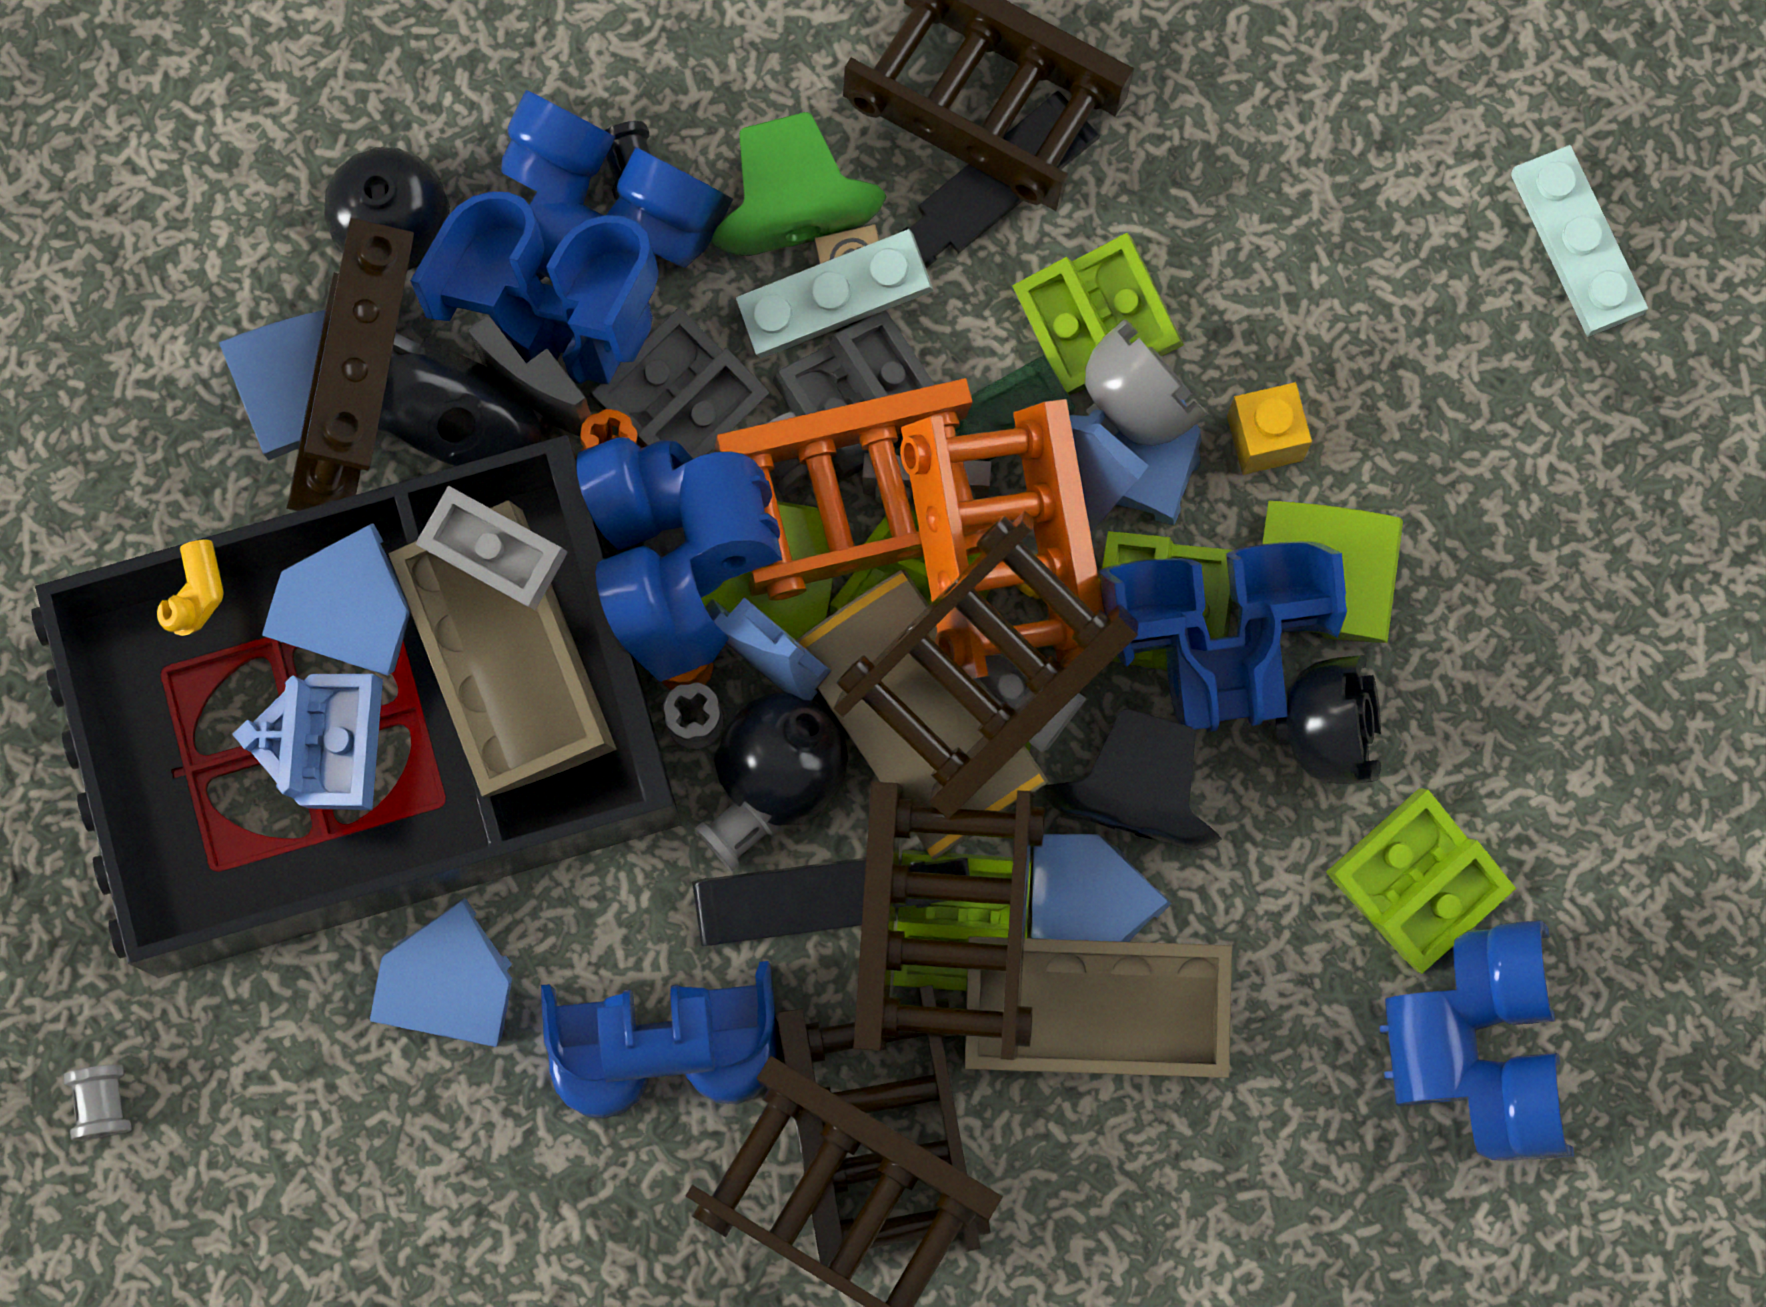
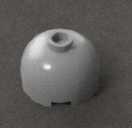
M1124 319L1105 335L1093 349L1085 368V386L1095 403L1086 412L1090 415L1094 409L1103 410L1105 419L1101 425L1114 436L1121 432L1135 444L1156 446L1171 442L1189 431L1207 415V412L1195 401L1188 407L1184 405L1181 400L1185 401L1192 393L1152 346L1148 348L1140 338L1133 343L1129 341L1138 332L1130 322Z

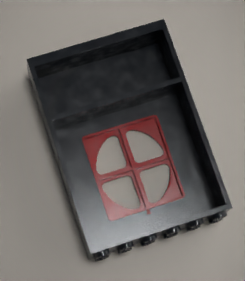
M568 434L198 539L211 540L213 542L224 595L222 602L204 626L193 634L180 636L174 632L167 631L159 624L157 619L158 606L161 601L168 600L171 596L177 595L187 583L180 547L184 544L35 586L40 607L31 610L32 621L42 646H50L55 668L47 670V682L56 706L58 708L65 706L70 730L62 732L63 747L71 768L74 770L80 768L85 792L77 795L78 808L86 830L88 832H96L101 855L93 857L94 873L103 895L111 894L117 917L108 922L111 942L120 959L126 957L129 965L157 978L682 826L635 658L617 640L600 602L595 571L597 562L606 559L597 526L588 511L581 493L576 470V455ZM448 486L488 508L509 500L523 510L530 531L568 552L551 584L609 728L616 750L530 784L486 798L482 797L415 621L410 613L396 668L391 673L397 684L398 694L394 701L381 705L379 730L399 725L406 727L411 736V749L405 768L397 783L376 807L363 817L349 824L339 823L335 818L333 809L308 808L312 828L306 836L301 838H276L241 828L225 818L212 805L207 793V787L213 779L261 764L250 751L245 750L242 746L211 755L198 753L195 746V731L201 713L210 697L232 673L256 658H265L270 662L279 696L285 691V682L292 675L298 677L294 663V653L298 647L262 636L273 596L283 570L374 523L384 541L380 544L391 562L388 553L418 540Z

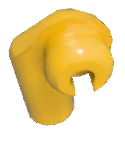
M196 540L180 547L187 583L177 595L171 596L168 600H162L157 611L159 624L167 631L174 632L180 636L199 631L222 602L224 591L211 540Z

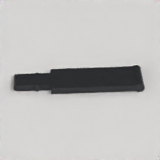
M1060 91L1053 93L1044 103L1009 130L1003 139L1035 156L1069 101ZM1087 120L1058 164V169H1063L1099 139V133ZM968 164L918 205V209L924 217L910 228L906 227L902 231L910 229L913 233L924 265L928 268L937 260L936 256L950 245L959 254L1023 200L1013 193L1010 186Z
M866 858L692 881L701 946L862 925ZM968 858L926 863L925 860L910 862L909 872L970 876ZM908 898L906 905L896 904L895 908L916 905V908L931 906V903L944 901Z

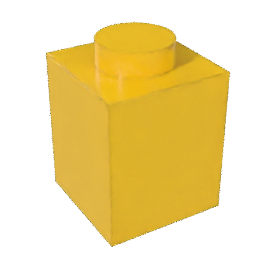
M1296 382L1234 396L1227 419L1242 475L1304 460L1312 439Z

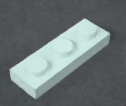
M1571 145L1515 166L1511 172L1512 179L1586 336H1592L1644 315L1648 310L1647 304Z
M907 229L736 297L754 351L759 358H763L921 297L934 290L914 235L910 229Z

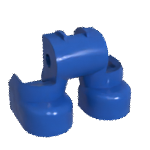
M526 90L508 125V135L511 141L502 157L501 172L537 191L530 206L535 213L545 247L541 265L536 272V276L539 280H542L545 277L550 279L546 266L566 234L585 220L603 216L601 213L583 204L590 179L599 171L616 137ZM635 147L617 184V192L620 197L606 215L624 216L638 222L648 233L653 252L656 255L686 268L707 249L716 228L722 223L733 198Z
M491 191L475 195L459 204L446 218L410 280L426 318L450 321L457 308L488 314L505 337L512 342L513 347L525 363L532 360L545 349L549 350L556 361H558L560 353H564L562 359L568 375L578 384L590 380L609 385L620 362L635 361L651 330L653 316L649 300L655 290L659 277L657 262L648 233L638 222L624 216L603 215L585 220L572 228L560 241L546 266L553 284L551 286L542 284L536 276L544 256L545 247L533 208L524 198L510 192Z
M618 437L578 452L576 458L577 477L588 511L598 529L618 551L654 538L663 530L682 527L684 530L685 542L663 558L651 548L640 546L597 562L595 574L600 602L617 640L659 682L713 663L729 637L712 620L701 598L716 590L725 580L782 560L778 541L780 537L778 522L774 517L765 513L764 508L769 506L773 495L763 470L753 459L745 454L736 452H714L693 459L677 441L662 440L640 448L631 439Z
M1297 541L1249 546L1226 553L1230 595L1235 604L1239 606L1237 635L1210 639L1202 614L1205 609L1202 565L1199 562L1184 558L1135 561L1100 570V582L1105 615L1107 616L1116 606L1121 604L1138 621V636L1117 657L1121 663L1128 667L1135 658L1134 654L1166 649L1168 682L1176 719L1179 724L1190 726L1194 730L1205 728L1207 732H1214L1218 730L1219 721L1247 717L1251 726H1258L1262 724L1263 720L1288 717L1280 646L1281 633L1316 631L1329 633L1338 638L1347 613L1341 552L1321 543Z
M1542 920L1504 923L1496 925L1492 929L1468 930L1454 940V969L1457 990L1413 993L1386 998L1387 1025L1379 1026L1380 1034L1389 1035L1392 1071L1384 1072V1080H1393L1395 1104L1397 1106L1468 1100L1477 1153L1491 1160L1515 1161L1574 1157L1573 1146L1566 1143L1562 1126L1557 1083V1065H1560L1559 1054L1515 1056L1506 1062L1479 1060L1476 1030L1506 1022L1509 1025L1555 1022V1013L1551 1009L1548 997L1542 951V938H1550L1549 928Z
M769 961L759 962L755 974L756 985L713 990L671 985L672 1021L640 1024L637 1027L634 996L631 990H624L622 994L606 998L601 1002L557 1006L556 989L550 984L541 985L544 1043L548 1052L549 1072L556 1093L568 1107L587 1117L609 1118L625 1113L640 1100L648 1085L649 1078L685 1074L701 1095L716 1103L739 1104L756 1098L766 1089V1087L759 1084L756 1078L770 1055L779 1060L780 1051L772 969Z

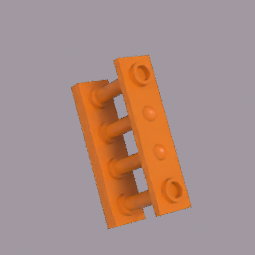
M966 378L717 435L714 452H736L745 454L753 459L763 470L773 495L769 506L764 508L765 513L774 517L778 522L780 529L778 541L782 560L751 572L749 580L751 596L767 593L770 601L784 600L806 592L805 584L924 556L920 532L916 531L893 444L899 440L898 435L902 434L901 427L938 415L943 417L946 438L956 436L955 429L960 426L959 420L966 418L973 403ZM860 443L862 450H869L892 538L855 546L832 458L837 455L836 449ZM798 458L800 464L807 465L830 552L792 561L769 472L775 469L774 463ZM964 462L951 463L957 501L974 500ZM994 523L962 528L967 556L983 552L976 543Z
M1067 399L1042 402L1013 412L1014 429L946 438L942 415L931 416L901 427L903 436L900 448L901 461L905 471L910 475L932 602L969 566L962 528L995 523L1002 516H1005L1010 521L1016 520L1026 511L1034 519L1033 527L1038 550L1037 557L1093 612L1100 609L1105 614ZM1019 455L1023 465L1026 492L961 502L957 501L951 463ZM1001 561L974 589L978 592L1026 583ZM1049 606L1048 620L1013 625L1035 648L1052 645L1056 650L1057 661L1059 662L1078 645L1072 639L1075 631ZM954 607L936 625L937 635L935 643L972 679L989 676L985 657L1002 653Z

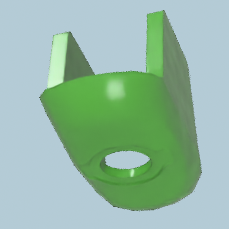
M808 112L744 127L740 130L739 136L745 199L743 204L716 228L712 237V243L724 252L740 256L758 255L775 249L815 241V238L857 229L865 225L880 211L887 196L878 185L861 180L848 179L840 173L812 114Z

